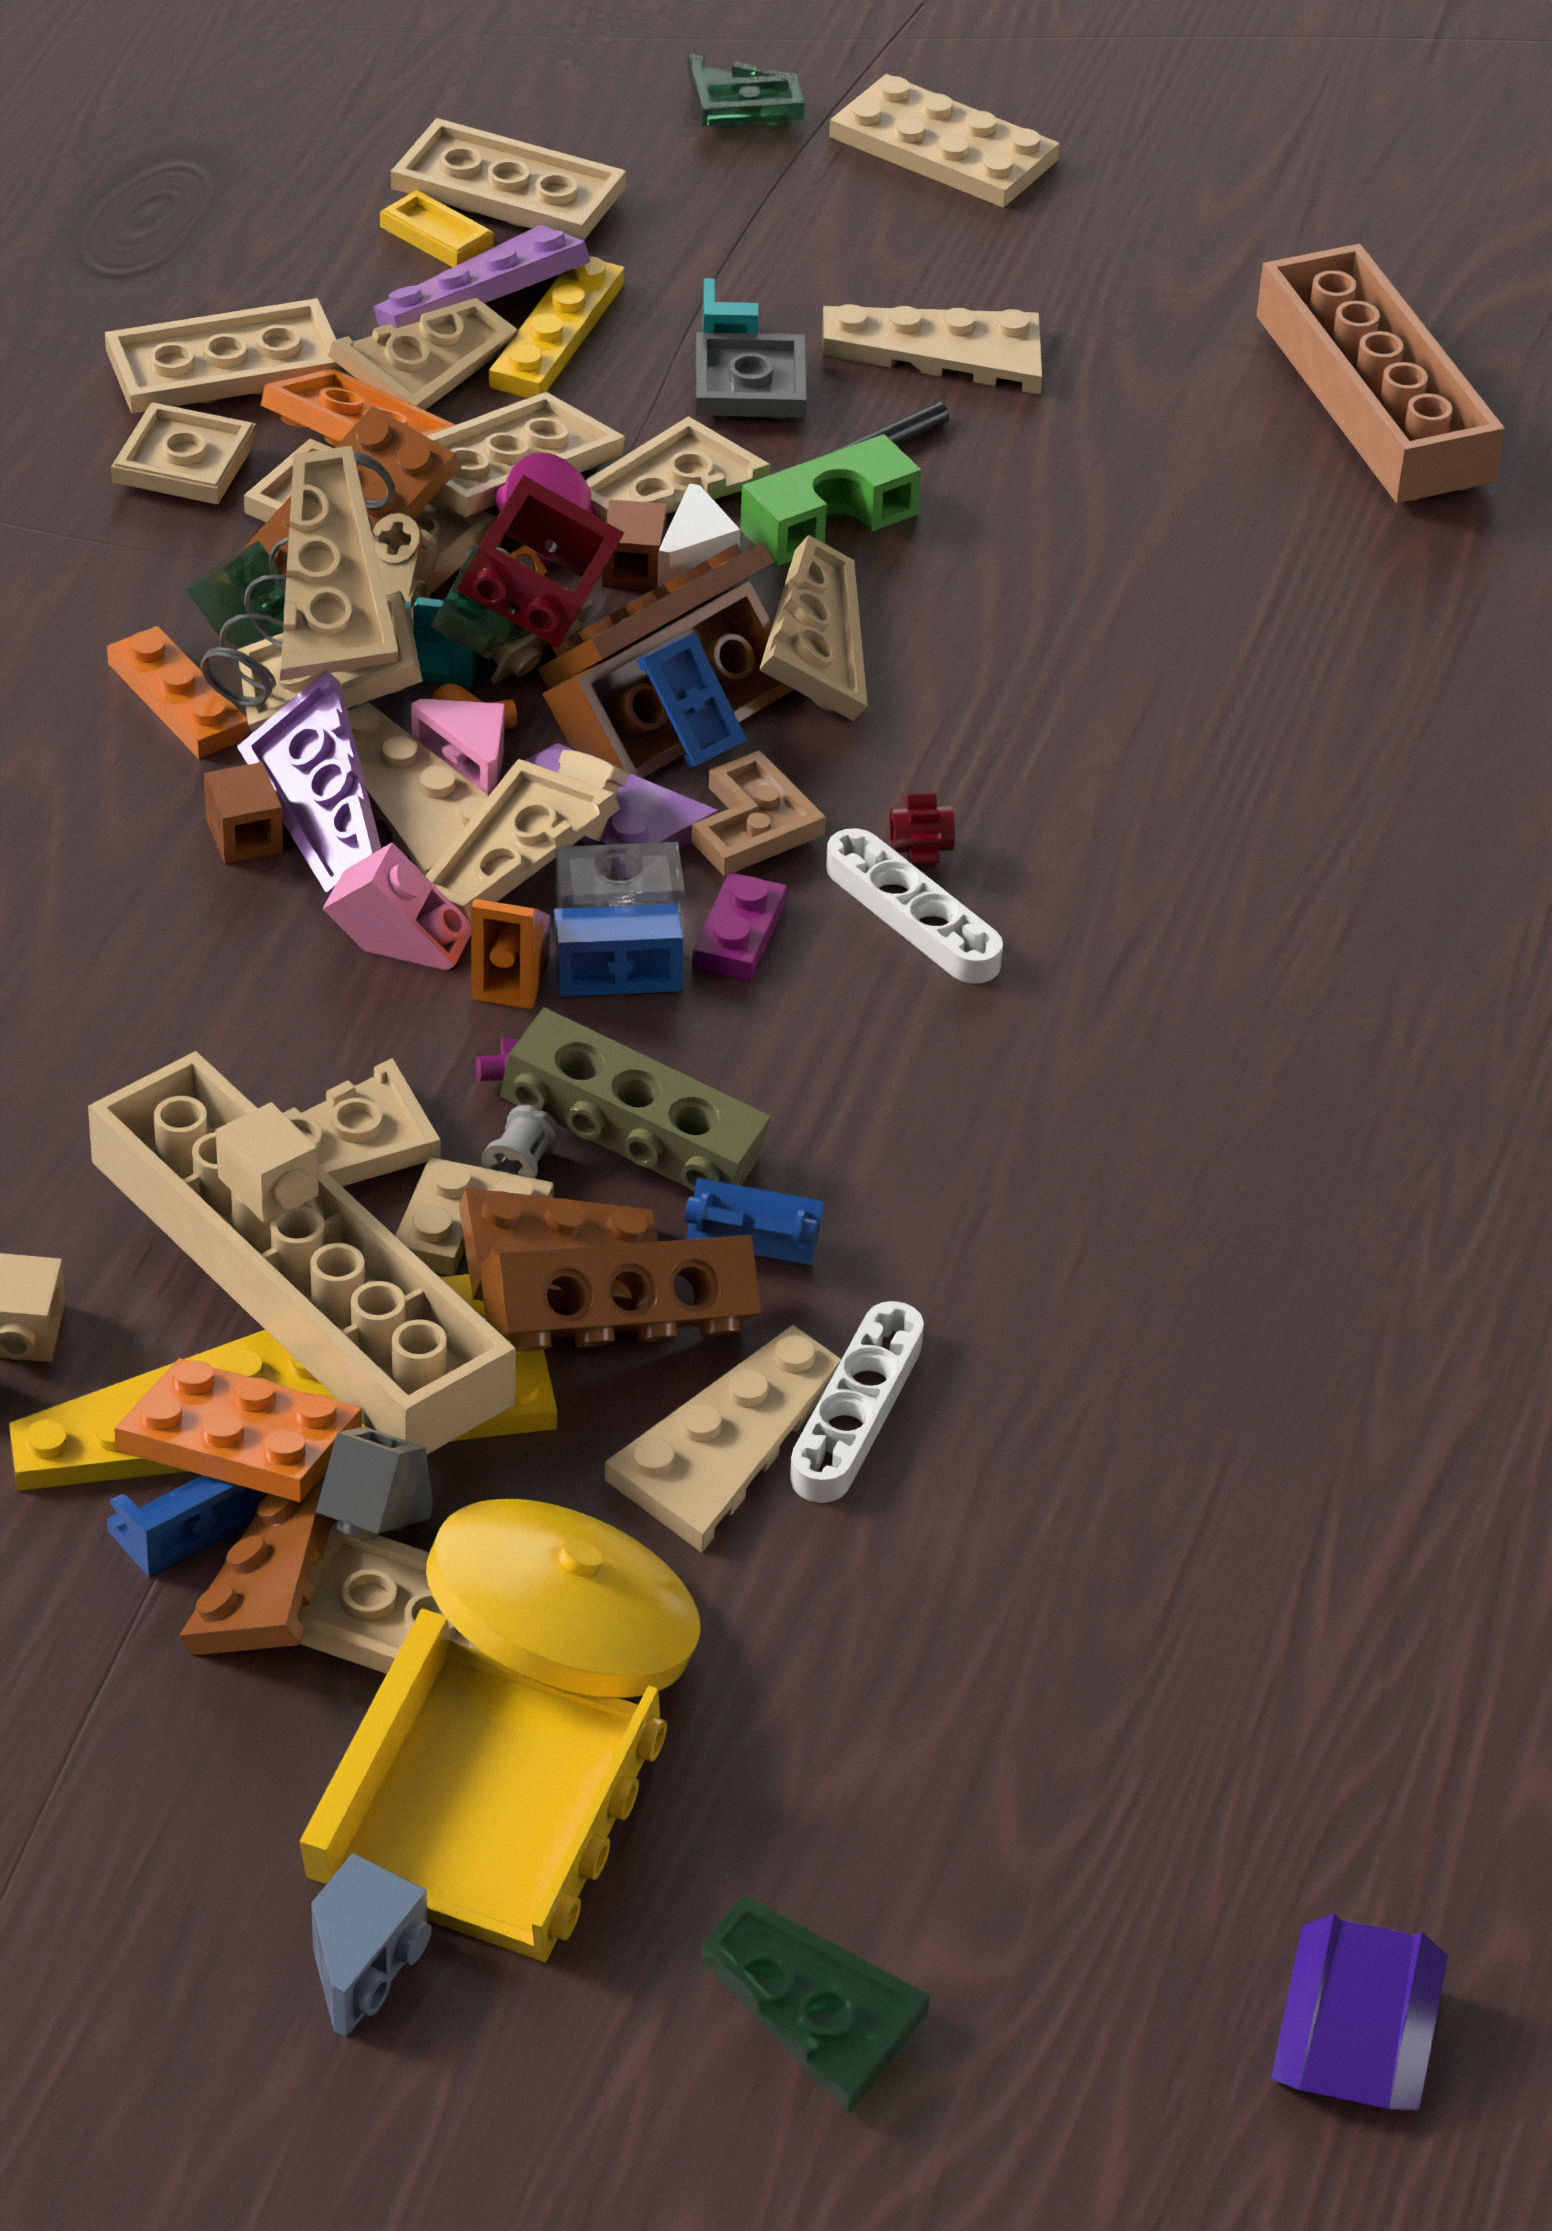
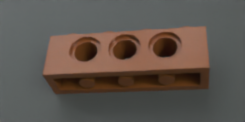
M752 1235L503 1252L480 1263L486 1321L507 1341H511V1344L516 1348V1352L547 1349L552 1347L551 1338L574 1336L576 1347L601 1346L614 1343V1333L637 1332L638 1342L664 1341L677 1338V1328L700 1327L701 1337L727 1336L740 1333L739 1323L761 1314ZM676 1275L685 1278L691 1284L694 1291L692 1306L684 1304L676 1296L674 1291ZM613 1280L622 1282L629 1289L632 1296V1305L629 1311L620 1308L614 1302L611 1295ZM550 1284L560 1287L566 1293L569 1300V1310L566 1316L558 1314L551 1308L547 1298Z

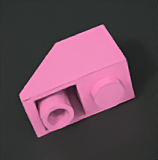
M393 843L345 869L323 907V910L364 951L443 970H448L456 965L471 936V922Z

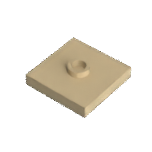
M152 402L111 466L112 483L219 504L257 440L256 424Z

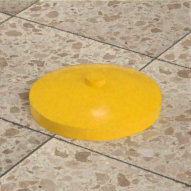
M494 1499L463 1507L450 1515L442 1524L426 1563L428 1586L434 1600L448 1621L467 1640L485 1654L515 1672L568 1692L604 1698H629L643 1696L648 1685L660 1691L673 1684L683 1674L699 1640L701 1630L700 1618L695 1602L683 1582L664 1561L640 1542L613 1526L586 1514L558 1505L522 1499Z

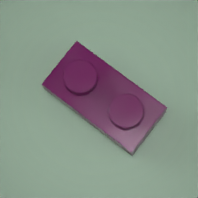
M728 872L693 948L692 968L751 981L786 905L787 885Z

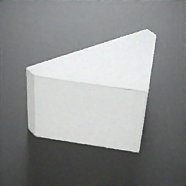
M689 483L658 550V587L736 543L740 547V529L700 485Z

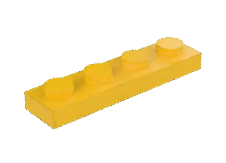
M589 256L591 262L561 273L490 368L489 388L525 398L547 392L623 287L625 267Z

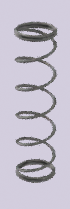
M353 450L356 465H362L375 470L387 486V496L379 500L364 498L366 508H380L388 505L395 495V484L389 472L371 456ZM368 517V519H369V524H370V528H371V531H372V530H373L372 522H371L370 518ZM289 537L276 542L270 551L269 567L272 575H264L251 581L245 590L244 604L248 614L236 615L227 620L220 630L219 642L221 647L208 650L201 660V671L207 683L218 694L240 705L256 706L265 703L272 693V689L277 684L274 675L267 667L241 651L226 648V631L236 621L250 618L255 628L268 641L282 648V643L268 635L259 626L256 619L267 620L282 628L283 622L267 615L252 613L249 602L250 593L254 587L264 580L274 579L280 590L285 594L286 589L279 579L286 580V575L276 574L274 558L280 546L289 542ZM215 656H224L231 668L243 680L255 687L264 689V694L258 697H248L227 688L212 674L209 668V659ZM231 658L250 668L263 684L246 676L233 663Z

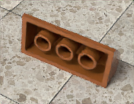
M748 581L708 599L542 694L572 748L578 752L595 756L614 766L630 771L635 776L644 778L682 756L686 751L646 670H640L637 659L662 648V646L678 638L695 632L738 722L795 689L759 670L773 624L751 582Z

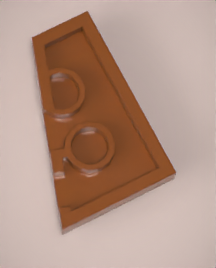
M323 1485L314 1486L301 1502L269 1494L259 1503L257 1514L239 1542L229 1550L226 1557L227 1561L209 1589L197 1600L195 1611L179 1634V1637L193 1656L300 1645L304 1628L297 1619L301 1607L311 1604L315 1587L308 1578L310 1568L323 1558L333 1518L316 1512Z

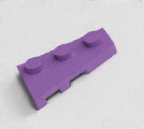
M557 743L524 761L558 772L560 767L558 761L562 750L573 749ZM630 773L625 788L619 786L616 795L621 809L607 819L600 841L585 836L579 841L626 878L691 843L692 824L718 814V810Z

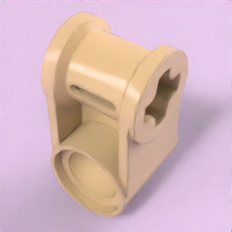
M402 513L390 514L383 517L375 525L372 537L385 594L388 595L401 590L406 602H411V622L414 630L413 607L416 599L419 597L430 599V589L438 559V545L436 540L426 530L421 529L410 516ZM384 539L390 543L389 546L384 543Z

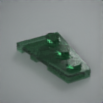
M744 1894L741 1895L702 1942L701 1961L848 2114L854 2109L929 2011V1994Z

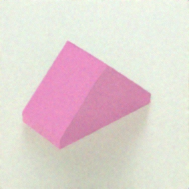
M419 699L411 703L412 737L489 796L500 783L504 755V704Z

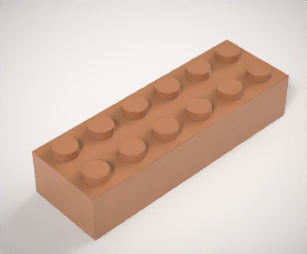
M1361 244L1262 264L1257 318L1396 503L1415 501L1424 497L1457 490H1466L1497 481L1505 431L1504 426Z

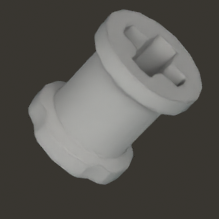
M532 1105L517 1106L507 1116L506 1131L502 1137L489 1143L483 1152L482 1165L486 1169L535 1179L538 1174L537 1163L542 1155H546L555 1149L558 1144L560 1129L557 1122L547 1112L538 1111ZM542 1133V1137L538 1140L537 1138ZM504 1154L505 1157L503 1158L502 1161H500V1158H501L502 1155Z

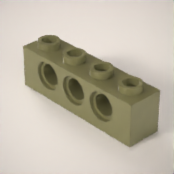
M545 1007L542 1008L509 1053L500 1097L518 1106L532 1105L538 1111H545L558 1125L574 1132L576 1135L589 1139L630 1159L640 1166L649 1168L678 1182L695 1192L697 1178L741 1186L760 1158L771 1117L758 1109Z

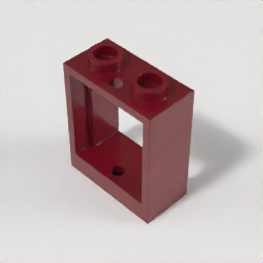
M523 475L478 547L456 590L559 648L625 532ZM505 535L512 537L582 577L573 592L497 550ZM509 603H515L520 610L512 609Z

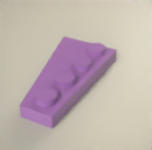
M541 224L416 286L397 289L389 294L388 300L373 306L379 327L391 323L396 329L419 322L423 313L473 298H478L481 302L487 303L591 261L585 241L567 235L561 230H555Z
M326 670L237 747L247 764L263 762L282 806V821L325 892L330 896L343 871L380 850L381 845L340 681Z

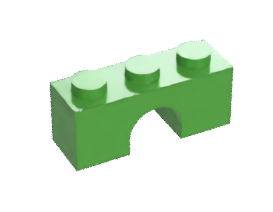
M885 434L742 485L740 530L755 545L763 542L774 561L773 563L776 566H780L792 561L795 549L808 535L825 544L826 515L844 514L860 520L871 532L918 515L921 469Z

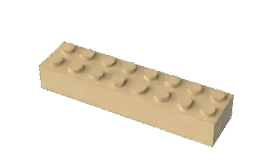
M195 1051L88 1106L92 1163L331 1394L342 1403L361 1407L362 1423L367 1428L426 1447V1454H429L515 1405L516 1348L319 1165V1195L306 1201L301 1206L290 1209L264 1223L218 1178L216 1129L258 1108L198 1052Z

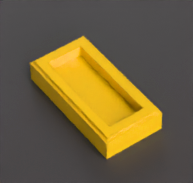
M418 190L380 211L381 228L451 267H455L494 248L493 231Z

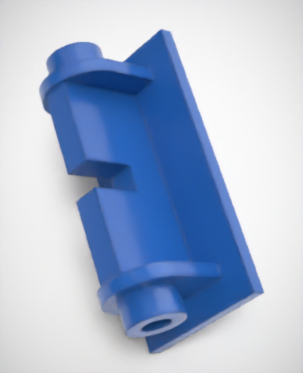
M697 1178L694 1197L688 1198L684 1220L689 1223L686 1240L752 1235L754 1255L813 1265L825 1201Z

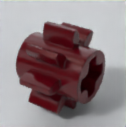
M936 792L907 793V795H904L905 807L890 808V846L897 853L907 852V861L914 866L936 865V863H940L939 851L954 850L955 821L953 808L951 805L937 806Z

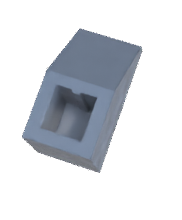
M354 1853L349 1856L311 1903L313 1951L333 2030L344 2037L349 2035L365 2014L372 2016L379 2010L387 1997L392 1979L405 1963L412 1965L417 1962L425 1951L431 1936V1925L427 1923V1890Z

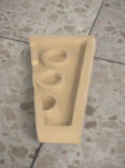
M853 304L823 306V356L889 368L893 367L898 360L911 362L914 367L920 369V373L939 377L942 376L945 369L974 374L973 383L996 386L998 378L1022 382L1023 392L1041 395L1042 363L1039 313L1023 312L1015 309L1004 311H970L965 308L937 310L915 309L909 306L872 308Z
M364 702L347 710L373 816L376 821H384L392 833V843L406 857L409 856L412 862L426 876L485 802L488 795L369 702Z
M393 1058L375 1066L374 1077L356 1086L347 1080L326 1091V1101L302 1113L295 1107L283 1113L317 1147L318 1165L341 1186L428 1162L429 1157L441 1158L440 1138Z

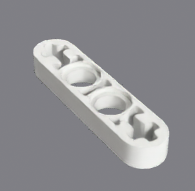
M857 828L844 829L830 837L827 844L826 869L827 874L833 881L958 980L972 984L984 983L992 980L999 974L1002 963L1003 941L996 930L869 831ZM884 885H899L907 888L908 891L900 894L883 892L879 888ZM935 916L947 920L948 923L942 926H930L923 924L919 920L924 917Z
M882 1302L873 1306L865 1315L793 1448L790 1481L793 1490L800 1497L812 1502L825 1503L843 1497L849 1490L921 1353L924 1322L922 1315L914 1307L903 1302ZM895 1331L896 1333L890 1343L889 1351L882 1347L883 1337H889ZM869 1370L882 1374L887 1380L879 1385L868 1386L856 1382L853 1376L861 1371ZM847 1415L859 1419L863 1425L856 1430L843 1431L832 1427L828 1422L836 1416ZM825 1451L833 1454L832 1466H826L822 1472H816L825 1459Z

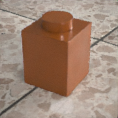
M610 499L606 522L625 533L602 573V587L654 590L658 587V550L666 535V504Z
M263 762L204 773L206 820L224 864L283 853L282 806Z

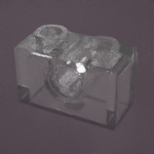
M678 842L556 847L557 909L677 904L683 935L685 888Z

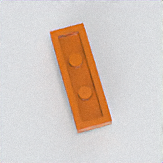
M158 626L107 645L108 664L198 759L244 741L249 737L248 721L244 714L230 700L218 694L207 683L202 671Z

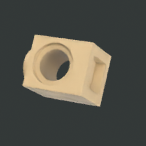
M0 1253V1358L51 1362L65 1309L62 1259Z

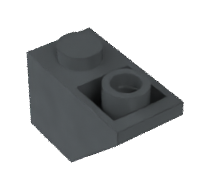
M365 1426L337 1433L319 1498L317 1513L337 1519V1529L339 1531L363 1539H376L378 1534L387 1531L401 1532L404 1526L430 1519L433 1499L426 1447Z

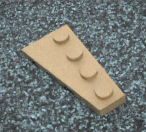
M352 446L294 454L280 680L320 675L326 670L333 673L397 663L399 651Z
M808 535L795 549L759 670L810 697L819 707L828 711L834 710L852 721L868 706L855 563L853 559Z
M792 1325L605 1462V1481L702 1553L714 1538V1529L725 1514L732 1515L746 1498L747 1486L760 1470L766 1472L779 1456L780 1445L791 1431H798L815 1410L841 1359Z

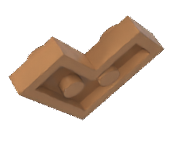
M758 750L709 770V789L729 809L693 823L691 843L723 876H727L728 872L734 873L824 836L826 816Z

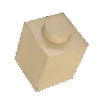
M272 1102L216 1129L218 1178L263 1223L290 1209H295L319 1195L317 1147Z

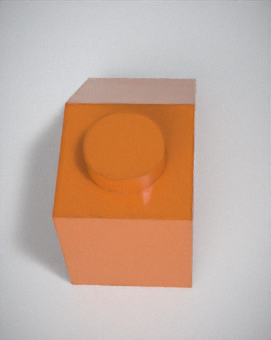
M474 899L471 906L472 1000L532 1010L550 961V915L533 908Z

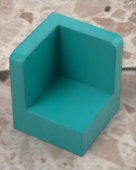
M704 278L702 332L758 334V303L715 302V279Z
M422 597L417 598L413 607V623L422 681L473 687L482 660V656L477 651L475 641L480 637V630L484 627V606Z

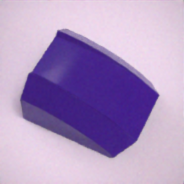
M1335 1913L1302 1925L1271 2079L1302 2091L1386 2109L1419 2111L1448 1955L1423 1932L1414 1935L1342 1920Z

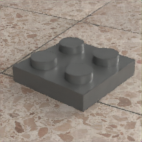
M696 332V415L714 416L717 418H730L733 416L768 417L771 419H785L788 417L806 418L805 335Z

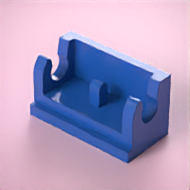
M695 632L678 638L636 660L640 670H646L687 753L683 757L688 767L697 766L747 740Z
M677 904L554 909V930L556 936L555 965L559 997L683 991V935Z
M202 1475L140 1508L129 1497L120 1494L109 1500L110 1505L117 1514L107 1518L108 1532L144 1573L151 1577L249 1526L257 1514L259 1503L264 1499V1492Z

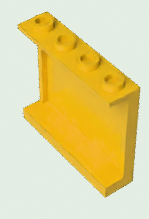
M421 1608L299 1841L306 1878L327 1884L349 1856L354 1853L426 1889L427 1921L546 1963L557 1939L567 1940L575 1928L581 1908V1899L578 1896L586 1879L596 1880L604 1868L610 1849V1839L607 1836L616 1818L625 1820L634 1806L639 1788V1780L636 1777L644 1760L653 1762L662 1748L667 1732V1721L660 1719L658 1689L648 1685L638 1705L620 1698L587 1696L551 1687L515 1672L480 1650L451 1641L448 1619L443 1615Z

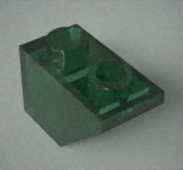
M257 541L222 560L186 588L219 637L220 630L227 620L236 615L248 614L244 599L245 590L251 581L264 575H272L269 567V554L261 542ZM274 562L276 574L283 575ZM274 579L264 580L257 584L250 593L249 604L251 612L267 615L284 623L285 594L280 590ZM279 579L286 589V580ZM250 618L240 619L231 624L225 635L226 641L240 648L266 639L255 628ZM256 619L259 626L271 637L283 633V628L267 620Z

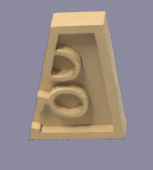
M473 298L423 313L420 321L395 329L390 323L374 328L372 336L352 341L347 336L333 340L328 357L356 379L422 410H426L502 353L516 335L517 329L478 298Z
M688 416L585 481L592 492L591 501L597 517L606 522L610 499L666 504V514L677 511L689 483L700 485L714 500L742 491V485L769 476L770 464Z
M518 759L426 874V877L471 921V906L474 899L497 902L621 808L613 792Z

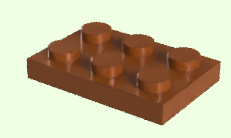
M465 1188L459 1204L473 1300L484 1301L480 1263L498 1253L659 1242L652 1209ZM613 1280L611 1295L614 1302L620 1308L629 1311L632 1305V1296L629 1289L622 1282ZM550 1284L547 1298L551 1308L569 1310V1300L566 1293L560 1287Z

